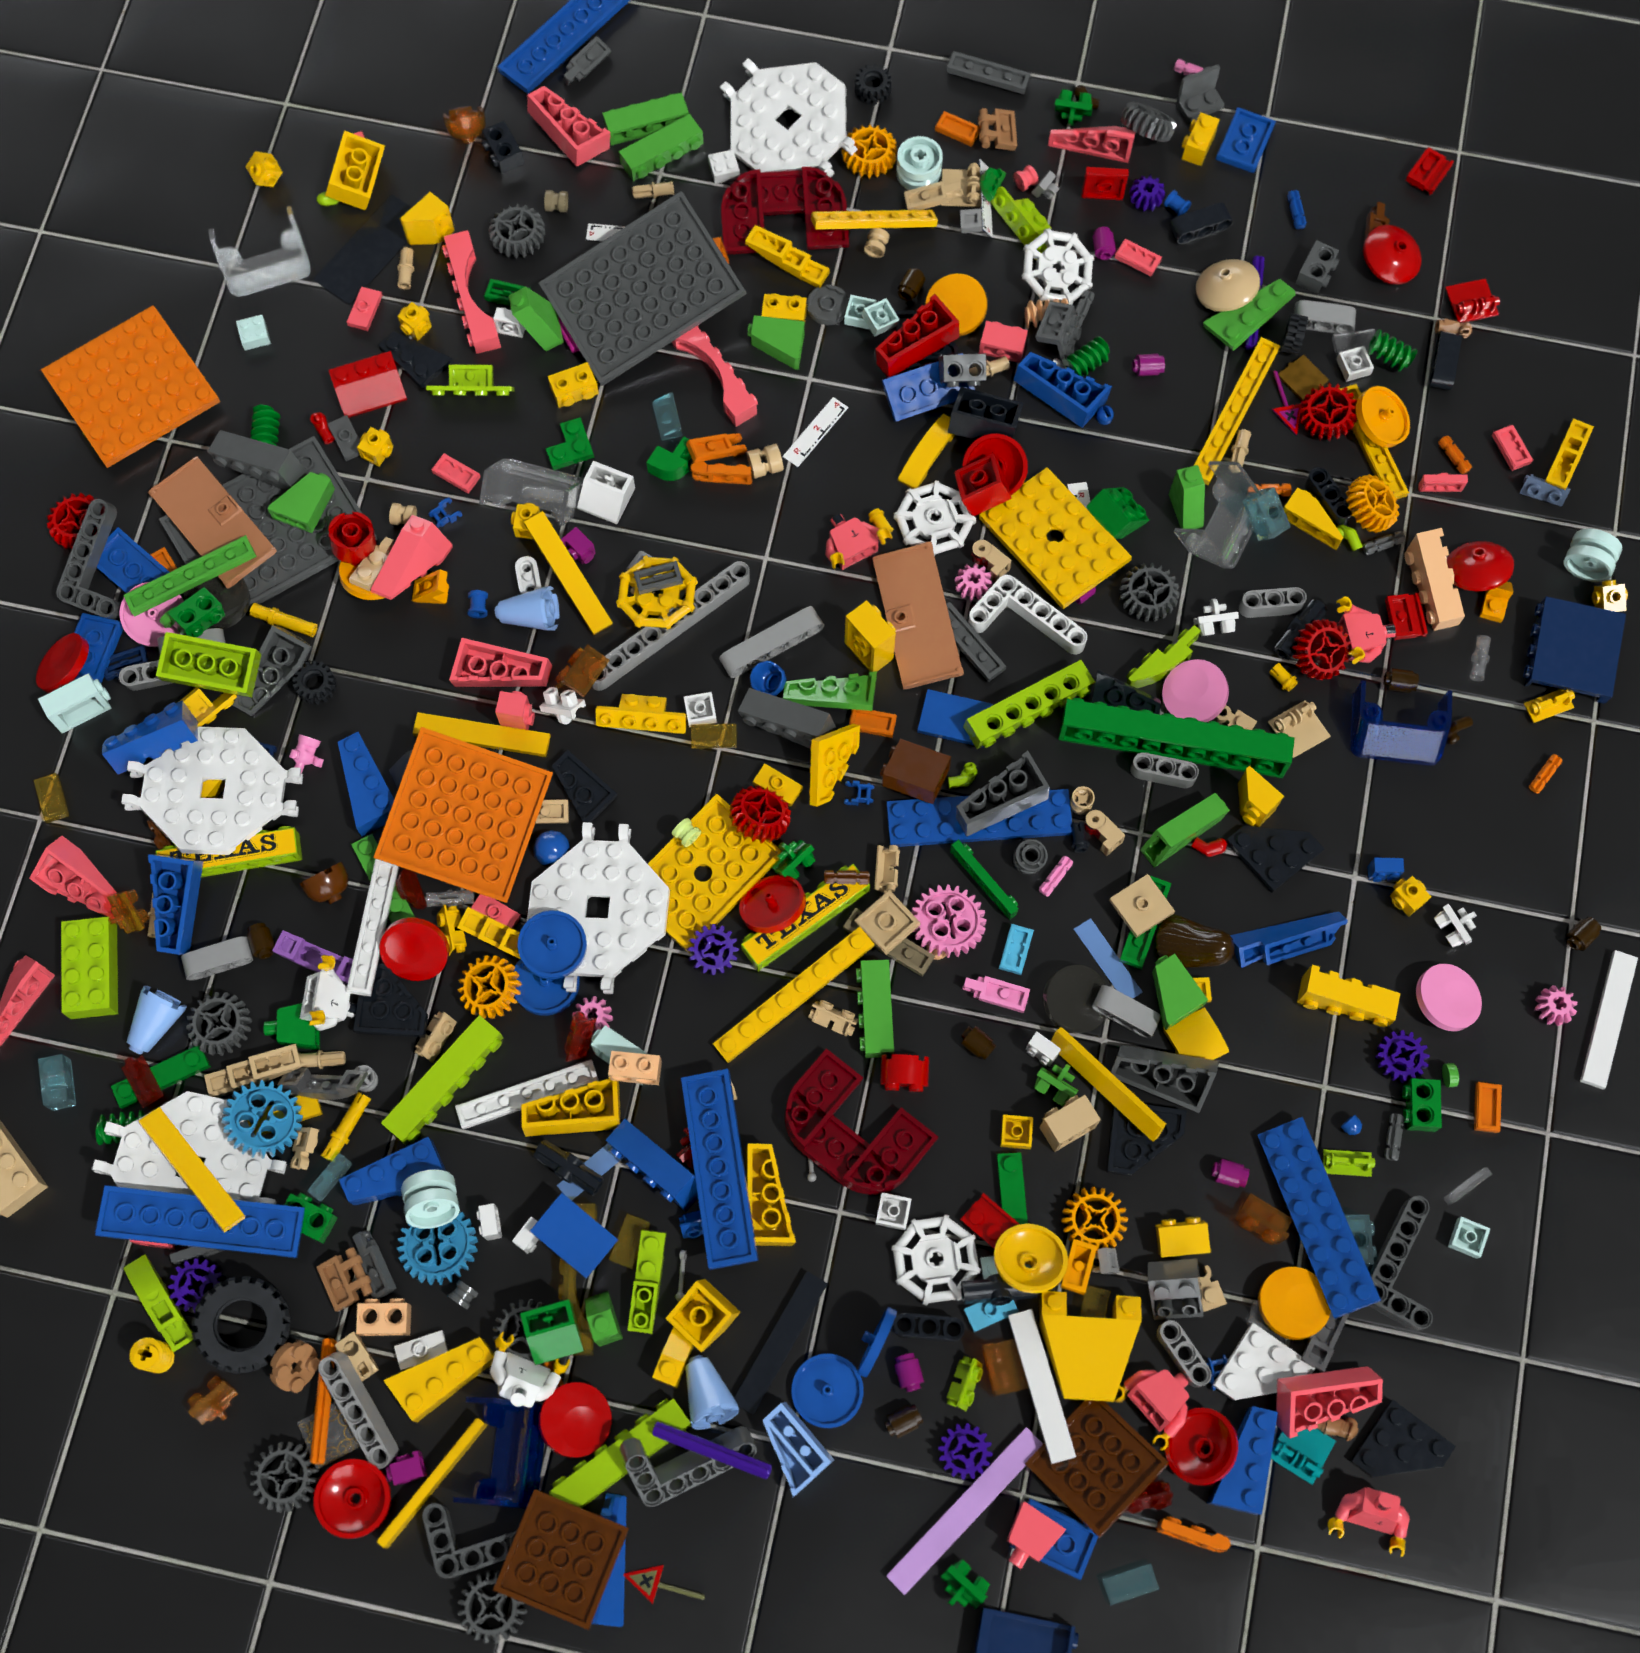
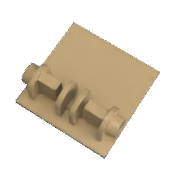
M971 163L968 170H942V181L950 184L960 181L964 195L941 206L982 207L980 167L977 163Z
M1304 700L1268 721L1275 733H1285L1289 737H1295L1292 758L1331 737L1314 713L1316 706L1313 702L1309 703Z

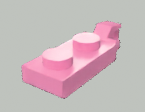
M987 976L978 977V981L966 977L963 985V990L974 993L973 997L980 1001L1021 1013L1025 1011L1030 993L1028 988Z

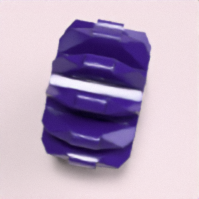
M1151 174L1148 178L1142 175L1139 180L1135 179L1129 191L1131 203H1136V209L1142 207L1144 212L1147 208L1153 211L1155 207H1160L1165 197L1164 183H1159V177L1152 179Z

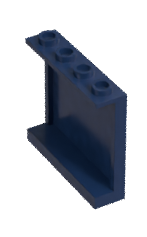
M1546 596L1540 603H1537L1534 611V616H1537L1536 624L1534 623L1530 634L1533 637V642L1529 645L1527 657L1530 658L1529 665H1526L1523 673V678H1526L1525 686L1528 687L1531 683H1537L1563 690H1572L1573 692L1597 697L1596 702L1605 704L1613 697L1626 614Z
M982 1607L975 1653H1072V1648H1077L1079 1634L1075 1632L1074 1626Z

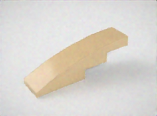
M293 1044L248 1057L249 1060L226 1066L227 1069L206 1074L204 1078L209 1096L218 1098L231 1094L234 1091H241L242 1085L249 1088L252 1081L255 1085H258L261 1080L264 1082L272 1080L302 1066L297 1046Z

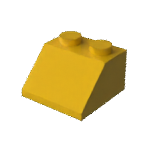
M431 192L400 218L407 243L410 245L440 244L445 240L444 236L451 235L454 231L448 206Z
M1250 766L1246 768L1238 782L1240 815L1243 816L1244 822L1249 826L1260 827L1274 813L1284 795Z
M706 1279L697 1280L666 1319L700 1352H703L726 1331L740 1314V1311Z

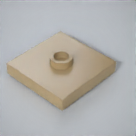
M1148 874L1109 899L1136 938L1175 913L1173 907Z
M890 890L854 920L885 955L921 925L919 920Z

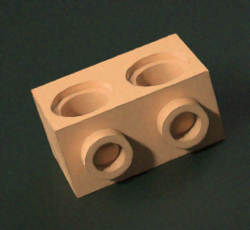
M611 1051L608 1076L611 1081L659 1085L662 1061L658 1055Z
M365 1299V1303L357 1305V1335H410L411 1305L405 1303V1299H390V1303H380V1299ZM400 1310L402 1313L401 1320L398 1323H392V1313ZM371 1311H376V1321L368 1324L366 1321L367 1314Z

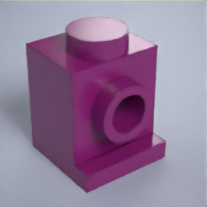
M577 527L561 539L573 560L578 559L582 564L589 563L596 554L594 544Z
M414 1451V1457L412 1458L410 1454L395 1458L396 1463L386 1467L388 1480L390 1482L393 1481L394 1485H402L428 1477L422 1452Z

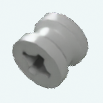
M366 1065L356 1067L354 1070H363L368 1073L364 1080L366 1083H363L359 1090L370 1092L375 1089L378 1084L376 1072Z

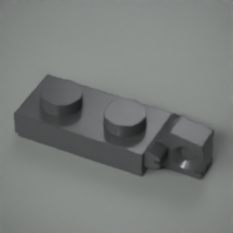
M596 36L570 60L566 67L568 72L564 75L562 81L568 86L575 79L578 81L584 79L610 55L611 50Z
M369 1230L358 1232L353 1236L357 1246V1255L361 1256L363 1260L361 1265L364 1272L371 1279L372 1298L381 1299L396 1289L395 1283L381 1251Z

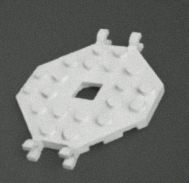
M747 59L743 63V67L747 69L745 72L751 78L738 92H735L726 81L720 86V89L724 92L723 96L731 101V150H734L735 156L752 170L760 169V172L802 170V167H813L826 172L831 178L834 175V171L831 169L832 165L828 160L840 147L844 148L851 156L857 151V147L854 146L855 141L847 137L845 84L816 62L758 69L750 59ZM792 109L801 117L787 130L776 119L785 110Z
M198 727V741L192 744L189 741L181 743L182 747L173 751L169 748L162 753L161 757L152 760L147 765L128 761L127 770L131 772L130 777H144L141 798L131 794L122 795L121 802L125 804V810H142L181 853L229 855L236 850V846L244 840L248 841L271 820L274 821L281 815L298 817L299 807L296 806L297 801L288 800L283 803L286 783L302 784L303 774H301V768L285 770L245 728ZM207 780H225L223 799L201 798L203 782Z
M583 822L582 841L531 883L527 921L544 911H561L574 917L581 924L586 935L587 951L583 962L573 973L564 978L563 987L566 988L567 992H576L578 976L603 977L600 989L603 990L604 994H613L614 978L622 972L621 970L644 954L647 948L655 941H659L666 935L670 889L630 845L631 829H629L628 824H619V841L594 840L595 827H593V824ZM590 897L610 898L608 918L586 917L587 902Z
M187 1091L160 1106L199 1157L206 1158L204 1164L232 1200L276 1204L275 1199L261 1198L260 1195L267 1170L285 1174L287 1164L285 1161L271 1160L267 1154L262 1159L260 1152H257L255 1157L251 1158L250 1150L243 1155L242 1146L236 1149L233 1148L236 1141H227L231 1133H223L224 1127L228 1125L222 1123V1118L227 1116L223 1114L224 1108H230L226 1104L227 1100ZM143 1117L125 1127L111 1122L106 1123L104 1129L106 1135L120 1137L121 1141L114 1164L95 1160L92 1168L94 1173L112 1176L117 1187L194 1195L182 1178L176 1176L177 1172L140 1126L139 1120ZM246 1120L239 1122L243 1128L250 1127Z

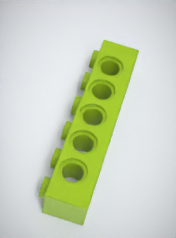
M1079 660L966 719L963 727L976 749L982 746L988 748L996 743L997 738L1011 736L1018 727L1026 728L1035 722L1034 719L1039 716L1042 718L1049 716L1054 712L1053 709L1058 706L1064 708L1067 699L1087 696L1091 693V688L1095 681L1082 660ZM1064 683L1070 684L1073 689L1065 688ZM1045 693H1050L1054 699H1048ZM1025 703L1033 704L1035 709H1029ZM1006 713L1014 714L1016 719L1008 718ZM987 723L995 724L997 729H990Z

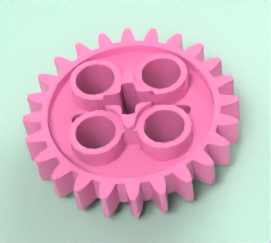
M938 885L936 892L929 888L928 895L922 893L921 900H916L915 907L912 908L911 913L919 920L921 925L913 932H917L916 940L923 939L921 947L927 944L930 946L929 953L936 949L937 956H940L943 951L946 952L947 958L950 957L951 952H954L956 957H959L960 950L968 954L969 947L975 949L976 942L981 941V934H984L986 929L983 927L986 924V919L982 918L984 917L985 910H979L981 902L974 903L975 895L967 897L968 890L960 893L959 886L952 891L950 885H947L946 890H942L941 886ZM952 906H957V907H959L961 910H960V911H956V910H953L951 907H952ZM934 910L938 912L939 915H932L929 913V911ZM957 927H965L968 931H960ZM941 931L945 936H938L935 932Z

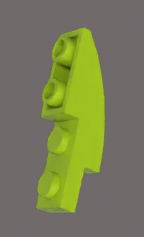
M1194 625L1189 631L1187 629L1183 630L1177 638L1179 641L1175 645L1172 643L1168 645L1163 653L1159 649L1153 654L1149 652L1141 661L1142 665L1138 669L1134 667L1126 676L1128 679L1127 684L1135 688H1141L1166 678L1176 666L1189 661L1193 652L1189 647L1198 639L1201 630Z
M641 1230L628 1331L653 1333L663 1270L666 1232Z
M144 1254L125 1266L123 1269L136 1294L171 1350L175 1352L193 1340L191 1328L173 1299L170 1298V1292L147 1255Z

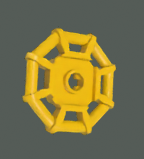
M646 555L619 576L620 587L618 600L616 601L617 607L621 608L638 628L642 626L660 627L668 630L671 629L673 624L695 609L694 596L695 587L698 583L697 578L693 577L676 557L656 558ZM677 561L683 584L661 589L660 591L663 594H659L658 597H654L652 592L639 594L636 580L633 578L634 572ZM674 569V570H670V571H666V572H662V573H658V574H666V573L674 572L675 569ZM654 575L640 578V580L651 578ZM629 585L635 587L634 596L627 597ZM680 590H686L685 600L679 599ZM637 604V606L642 608V612L638 614L631 606ZM672 607H679L677 611L668 617L669 610ZM648 615H657V616H662V619H660V618H647V617H648Z

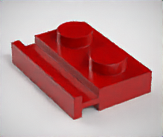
M1428 147L1407 175L1405 181L1421 190H1427L1432 195L1452 167L1454 161L1446 160L1444 155Z
M1419 593L1387 596L1385 603L1390 624H1394L1396 629V636L1393 637L1394 640L1416 638L1417 636L1426 637L1428 631Z
M983 1193L982 1197L972 1205L960 1220L995 1250L1000 1236L1009 1228L1020 1224Z

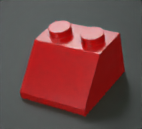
M994 453L954 471L961 500L972 516H976L1012 499L1009 485Z

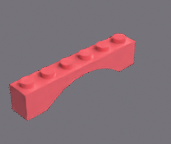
M469 231L444 236L446 245H442L445 258L450 257L451 262L447 263L450 276L455 275L456 280H453L452 284L455 293H460L461 298H457L460 311H465V316H462L465 329H470V334H467L470 347H475L476 354L501 348L493 318L485 314L474 303L468 291L470 272L476 261Z
M698 325L671 342L677 350L688 352L700 358L715 372L724 391V412L735 427L757 415V399L752 393L749 394L743 380L741 378L737 379L730 363L724 362L719 349L711 345L705 331L701 332Z

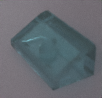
M673 392L652 402L661 441L682 437Z
M339 1153L307 1192L321 1202L352 1166V1163Z

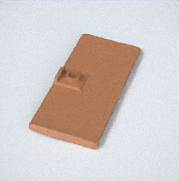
M198 457L191 459L148 491V494L158 503L201 556L215 551L245 535L247 536L257 557L219 575L218 577L226 588L234 586L239 580L277 552L274 546Z
M925 542L872 557L886 619L896 629L894 652L903 689H910L964 675L932 542Z

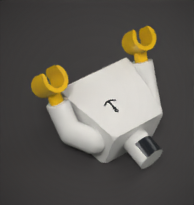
M330 955L321 956L322 963L318 964V969H321L320 972L307 976L300 1019L310 1021L309 1025H314L318 1031L335 1027L338 1022L345 1020L347 1016L354 1017L357 1009L356 1004L349 1002L350 993H347V986L343 984L342 980L334 972L335 958Z
M502 1332L495 1340L498 1351H495L490 1369V1374L498 1385V1394L511 1400V1403L518 1407L522 1405L532 1407L535 1401L541 1402L549 1398L554 1393L561 1379L560 1374L566 1372L570 1359H568L566 1365L559 1364V1359H556L553 1363L554 1371L550 1372L551 1369L535 1365L534 1362L510 1352L505 1353L506 1349L513 1343L514 1336L511 1334L507 1342H505L502 1338L504 1332Z

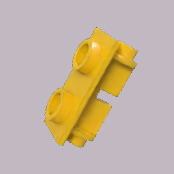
M1560 689L1525 702L1524 706L1533 723L1573 709L1574 705L1571 701L1575 698V694L1572 690Z
M443 905L437 913L436 920L438 927H441L442 932L447 938L450 956L455 949L457 953L466 951L467 943L464 931H455V928L458 927L461 921L460 910H457V906L446 908V905Z

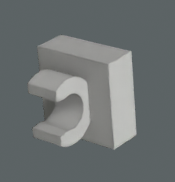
M1049 171L1031 193L1036 198L1043 193L1046 198L1051 199L1059 190L1056 184L1051 183L1056 175Z
M981 209L960 210L961 233L982 232Z
M1116 1248L1098 1249V1254H1095L1094 1259H1099L1100 1265L1098 1268H1093L1092 1272L1109 1275L1120 1273Z

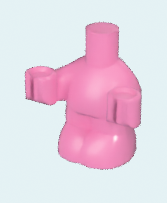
M299 734L298 744L295 750H291L289 756L295 761L294 768H301V774L305 765L313 764L321 768L324 759L314 756L316 748L320 745L321 741Z

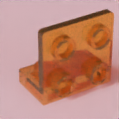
M588 644L583 649L579 647L568 659L567 663L570 665H566L555 678V681L558 682L555 688L559 690L565 684L584 697L610 660Z
M1252 1193L1248 1195L1235 1218L1240 1222L1239 1225L1249 1232L1254 1230L1261 1235L1260 1238L1270 1245H1274V1243L1278 1245L1288 1238L1289 1234L1286 1231L1293 1221L1291 1217Z
M1014 1339L996 1344L989 1343L981 1347L994 1397L1029 1388Z

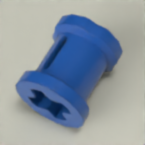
M1173 190L1166 198L1164 206L1170 207L1178 213L1177 216H1180L1189 210L1192 202L1184 200L1178 195L1176 190Z
M481 590L470 591L468 593V598L470 599V609L467 611L468 616L472 618L487 617L486 599L488 598V593Z

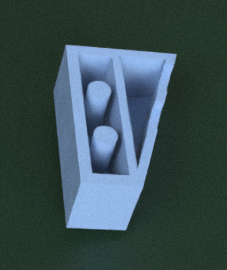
M786 1402L778 1405L763 1419L794 1497L829 1466L834 1459Z

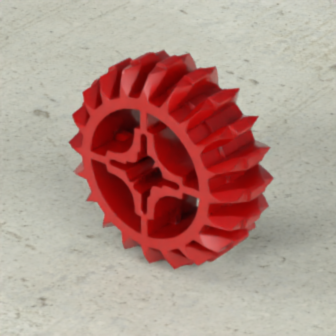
M1330 382L1327 384V388H1324L1321 384L1318 386V390L1312 388L1311 394L1304 396L1305 401L1301 402L1300 407L1302 409L1299 410L1301 423L1305 424L1304 429L1306 431L1311 430V436L1319 434L1318 438L1320 440L1323 436H1327V440L1330 441L1333 435L1338 440L1340 433L1346 436L1348 429L1352 430L1354 423L1358 421L1356 416L1357 399H1353V392L1347 394V387L1340 390L1339 383L1333 388ZM1326 400L1324 403L1314 407L1318 402ZM1328 405L1330 406V411H1332L1330 418L1329 413H1327ZM1336 419H1342L1340 422L1333 424Z
M80 492L77 497L71 493L69 499L63 496V502L56 501L57 507L50 508L52 514L47 515L49 534L63 548H73L90 503L95 500L91 495L85 496ZM103 507V508L101 509V511H100V514H101V515L104 514V512H105V507ZM97 527L92 532L93 536L97 533Z
M1322 619L1305 624V629L1299 630L1300 637L1294 638L1298 642L1297 646L1292 647L1297 653L1292 657L1298 659L1295 665L1301 667L1300 672L1307 674L1309 678L1323 680L1340 675L1339 670L1346 669L1344 662L1350 661L1347 658V654L1351 651L1348 649V645L1352 642L1346 641L1349 634L1343 632L1344 627L1337 626L1335 621ZM1311 656L1315 658L1316 663H1318V666L1314 663Z
M759 785L755 789L749 786L747 789H742L733 798V802H731L729 818L732 819L731 826H737V832H743L744 838L749 836L752 842L758 839L761 844L765 840L769 843L774 839L778 840L786 832L791 819V810L788 809V803L783 802V796L778 797L776 791L770 792L768 787L761 789Z

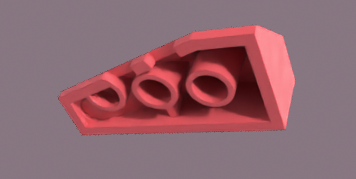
M1118 126L1051 130L1048 146L1128 163L1136 132L1127 127Z
M412 515L396 539L371 588V592L392 600L411 586V582L416 578L425 576L427 570L431 567L440 565L453 548V545L432 522Z
M63 836L45 848L29 878L48 893L53 895L59 893L68 897L67 900L70 902H81L88 909L112 919L116 917L124 903L123 899L83 851Z
M27 955L14 965L0 1000V1047L55 977L48 969Z

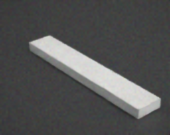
M375 859L346 990L350 994L370 997L380 956V941L386 929L399 869L398 866Z
M1617 950L1612 952L1580 1079L1582 1083L1600 1089L1606 1088L1638 957Z
M591 1059L456 1105L455 1108L461 1128L464 1130L521 1110V1104L550 1095L555 1096L564 1093L565 1090L577 1089L587 1086L588 1083L594 1081L599 1082Z
M1030 1309L1008 1315L1050 1462L1055 1464L1076 1458L1033 1310Z

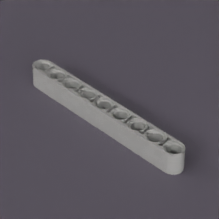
M737 561L695 591V609L693 613L682 617L671 629L644 627L594 663L587 672L591 687L597 691L606 689L747 587L750 582L749 566L745 562ZM737 573L745 574L743 577L735 576ZM721 585L727 586L724 590L718 589ZM703 598H709V599H710V600H709L708 602H706V603H703V602L700 601V600L703 599ZM672 607L669 610L668 617L677 611L679 607ZM650 636L657 637V639L654 641L647 640V638ZM632 649L640 650L636 654L629 653ZM614 662L622 663L618 667L611 666ZM596 675L604 676L600 680L593 679Z

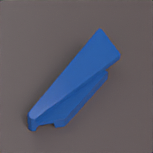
M1333 912L1230 936L1233 939L1234 953L1241 968L1262 958L1263 962L1269 965L1332 945L1336 939L1334 934L1341 925H1346L1348 920L1340 912Z
M606 1493L604 1508H602L600 1516L626 1526L627 1498L623 1495ZM626 1538L592 1624L621 1627L624 1624L625 1576L623 1574L625 1573Z

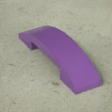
M284 930L282 931L272 950L274 953L316 973L321 971V969H318V964L322 963V955L334 956V972L344 984L348 985L353 959L346 956L342 957L306 942L303 938Z

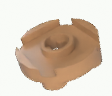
M296 1340L297 1342L292 1344L290 1342L284 1344L277 1350L271 1360L270 1366L273 1369L270 1379L274 1385L284 1391L300 1392L311 1380L315 1371L319 1369L320 1360L317 1358L315 1349L302 1340ZM293 1362L297 1363L294 1369L291 1366Z

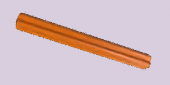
M323 1339L320 1361L336 1352L335 1344L337 1342L335 1339ZM331 1361V1365L333 1368L335 1366V1362ZM320 1373L310 1462L312 1464H323L325 1462L332 1396Z

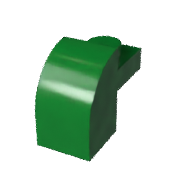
M683 437L673 453L657 446L646 462L648 473L666 481L678 480L685 476L689 471L688 461L691 458L686 446L687 441L690 439Z

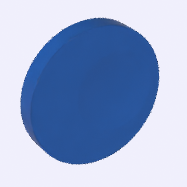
M552 910L536 914L524 924L518 937V952L522 963L531 973L545 979H559L570 975L581 965L587 951V940L583 927L574 917L561 911Z
M521 959L515 965L514 971L520 975L516 980H519L522 984L516 987L521 994L515 995V998L525 1010L536 1015H554L565 1010L575 1000L580 987V976L577 977L576 992H567L566 988L563 987L565 977L559 979L538 977L524 966Z
M887 1307L874 1333L871 1334L865 1331L861 1340L868 1343V1346L858 1367L857 1374L866 1378L870 1373L897 1314L896 1310Z
M820 1354L805 1361L797 1370L791 1389L792 1400L797 1412L805 1421L820 1428H835L850 1421L861 1406L864 1392L861 1376L857 1374L855 1366L847 1359L835 1354Z

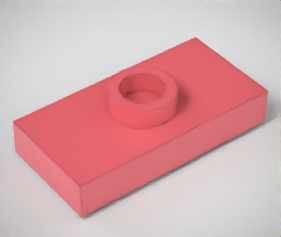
M1124 239L1114 257L1149 276L1153 275L1162 259L1161 256L1127 239Z
M361 287L347 320L348 326L365 331L369 330L382 299L380 291Z
M1513 425L1493 432L1492 437L1512 471L1532 463L1533 459Z
M445 453L432 468L433 474L468 494L481 478L478 472Z
M1448 473L1423 475L1418 484V489L1420 492H1462L1468 482V475H1449Z
M481 894L471 907L513 929L522 917L521 914L499 901Z

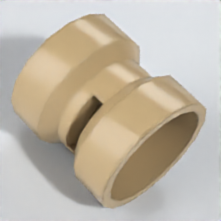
M872 228L869 231V241L866 242L864 251L871 257L880 258L884 256L889 234L881 228Z
M393 503L389 514L390 524L405 525L412 515L417 516L416 506L408 505L404 507L399 503Z
M1085 786L1076 788L1070 799L1071 810L1078 815L1087 814L1095 800L1094 792Z

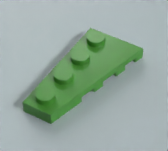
M1278 279L1259 290L1253 300L1245 306L1232 311L1220 312L1204 321L1203 326L1234 351L1295 296V290L1281 279Z
M877 671L869 672V675L858 676V673L849 674V677L836 679L835 676H828L826 679L816 681L815 678L786 681L783 699L805 706L872 711Z

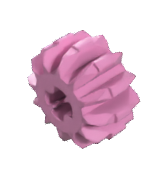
M976 563L973 565V568L966 564L964 570L959 569L958 576L955 577L954 581L957 584L956 591L962 592V599L969 596L970 602L973 601L974 597L980 600L982 595H985L989 588L992 587L991 574L985 573V566L978 569Z
M1553 985L1549 990L1543 989L1541 995L1536 997L1539 1005L1535 1007V1010L1542 1012L1539 1015V1019L1547 1018V1025L1555 1022L1556 1026H1561L1563 1022H1570L1572 1020L1571 1016L1577 1013L1573 1008L1577 1005V1001L1570 999L1573 993L1566 994L1565 987H1561L1558 990L1556 985Z
M593 996L590 1003L587 998L583 999L584 1006L576 1004V1008L579 1011L573 1012L572 1016L577 1019L574 1021V1026L580 1027L579 1032L581 1034L588 1030L589 1037H592L594 1031L601 1030L605 1025L610 1028L607 1022L613 1021L612 1015H609L612 1009L610 1006L605 1007L606 1001L604 999L598 1002L597 997ZM596 1013L597 1019L593 1020L592 1018V1021H590L588 1015Z

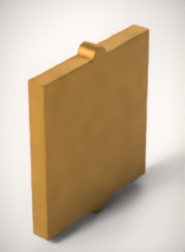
M1302 355L1293 363L1290 362L1288 367L1278 374L1280 380L1301 401H1305L1304 396L1306 394H1311L1312 388L1318 390L1320 384L1324 386L1329 382V379L1305 355Z

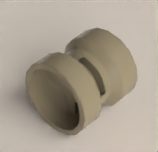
M546 190L544 197L545 211L552 212L553 210H558L560 213H567L568 192L560 191L559 193H554L553 190Z

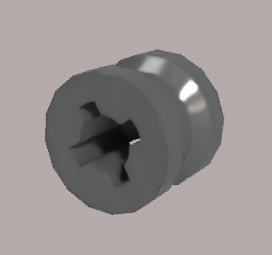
M458 1280L455 1290L450 1292L448 1297L468 1310L472 1298H476L479 1293L461 1280Z

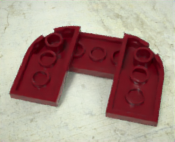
M802 167V170L760 172V169H756L738 176L736 181L726 189L721 204L723 245L727 255L757 253L745 244L748 235L755 225L764 229L763 216L805 213L807 250L849 248L848 229H815L811 220L812 212L847 211L844 192L839 183L830 178L826 172L813 167Z
M826 1048L790 1092L785 1108L787 1133L793 1144L804 1155L846 1188L862 1194H881L891 1191L907 1179L908 1175L939 1137L903 1108L897 1111L871 1144L837 1119L834 1114L862 1082L863 1077Z

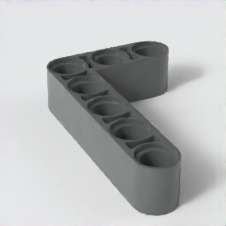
M95 499L87 509L58 584L56 594L59 600L104 618L119 620L121 602L88 590L117 516V509L113 504L102 499ZM105 506V512L101 515L100 511ZM97 527V533L93 536L92 532ZM89 548V554L85 557V550ZM81 568V574L77 577V571ZM73 589V595L69 598L68 594ZM93 597V602L89 606L88 600ZM112 604L113 610L111 613H108V607Z
M1414 1196L1403 1203L1369 1272L1381 1298L1380 1302L1369 1307L1413 1331H1420L1429 1327L1433 1321L1432 1313L1428 1308L1392 1289L1430 1209L1428 1201L1422 1196ZM1411 1203H1416L1420 1207L1419 1214L1412 1211ZM1401 1224H1406L1409 1227V1235L1402 1233ZM1391 1245L1398 1247L1400 1252L1398 1257L1390 1252ZM1381 1266H1384L1388 1269V1278H1384L1381 1276ZM1393 1300L1398 1301L1401 1305L1399 1313L1392 1309L1391 1303ZM1416 1312L1423 1317L1422 1325L1417 1324L1414 1320Z
M746 1427L734 1428L710 1440L750 1457H754L757 1451L753 1438ZM630 1438L620 1445V1453L625 1467L643 1503L649 1507L657 1506L734 1468L691 1450L654 1468L639 1439Z
M433 1503L428 1505L423 1512V1521L435 1569L442 1578H454L505 1561L517 1533L515 1531L459 1550L448 1508L443 1504ZM435 1508H439L442 1512V1518L437 1523H434L430 1518L431 1511ZM441 1533H445L448 1537V1544L444 1548H440L437 1545V1537ZM497 1542L504 1546V1554L499 1558L495 1557L492 1553V1548ZM473 1550L477 1551L480 1556L479 1562L475 1566L470 1565L468 1562V1554ZM447 1559H452L455 1563L454 1571L450 1574H447L443 1569V1564Z

